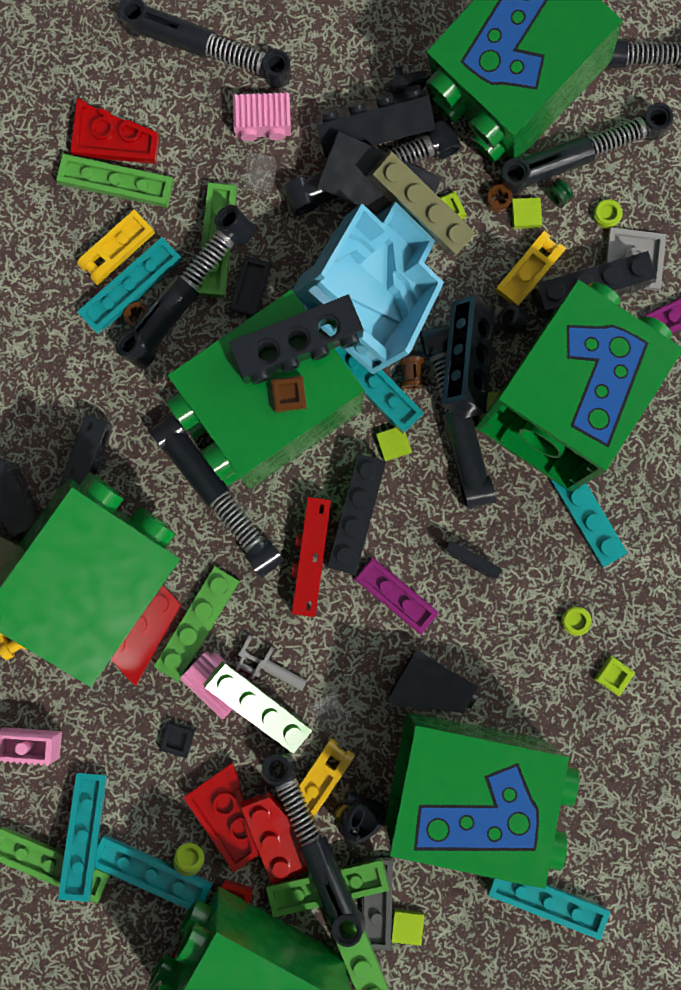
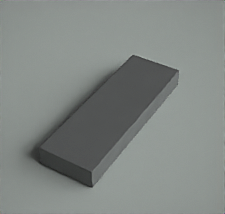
M363 856V862L383 858L390 886L387 892L362 897V914L366 922L365 929L374 950L391 951L393 857Z

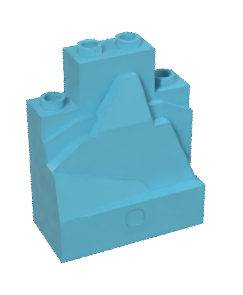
M394 202L376 217L361 203L343 218L316 263L301 274L292 291L306 310L349 294L364 332L363 337L359 338L360 342L345 350L369 372L375 374L410 354L444 281L425 264L435 240L401 206ZM329 324L321 327L329 336H333L337 331L334 326Z

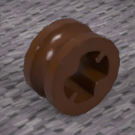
M503 184L491 187L486 197L488 208L496 213L506 211L513 198L511 190L504 187ZM496 193H499L501 197H506L503 204H499L497 200L493 201Z
M140 302L129 304L124 311L125 321L133 329L138 324L136 319L134 322L131 321L134 317L133 311L138 310L141 313V310H143V318L149 310Z

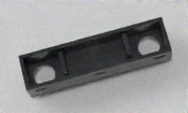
M85 414L58 489L67 477L81 484L88 472L93 475L100 474L105 461L102 455L113 425L107 421Z

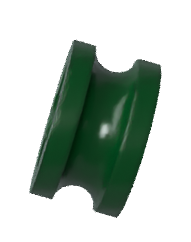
M559 178L553 182V186H548L545 190L547 197L559 208H563L566 200L570 201L574 197L570 186Z

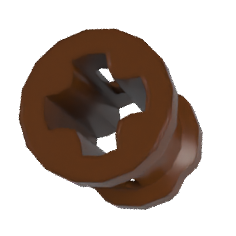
M410 356L399 360V364L402 365L403 382L400 383L401 389H422L426 387V382L423 381L422 364L425 363V358Z

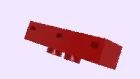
M311 497L307 499L303 533L297 532L295 549L301 550L299 561H293L291 578L297 579L292 614L316 617L331 500ZM320 507H324L323 514H320ZM314 554H318L317 562H313ZM308 601L311 602L310 610H307Z

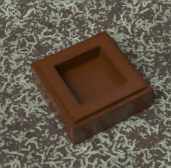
M303 376L271 380L275 413L307 409Z

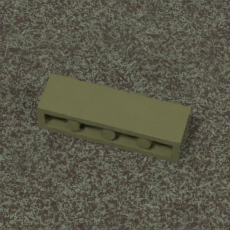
M393 152L384 154L366 176L392 203L396 202L435 240V244L446 254L457 255L475 234Z

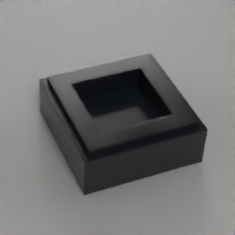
M167 721L159 751L188 758L196 728Z

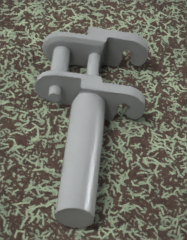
M249 635L238 655L242 657L240 662L237 660L235 662V665H237L235 670L242 669L252 675L251 679L254 680L255 676H260L261 673L258 670L261 667L265 672L302 691L307 680L269 661L275 648H270L264 660H260L247 652L246 649L253 636ZM246 657L258 663L256 669L243 663Z

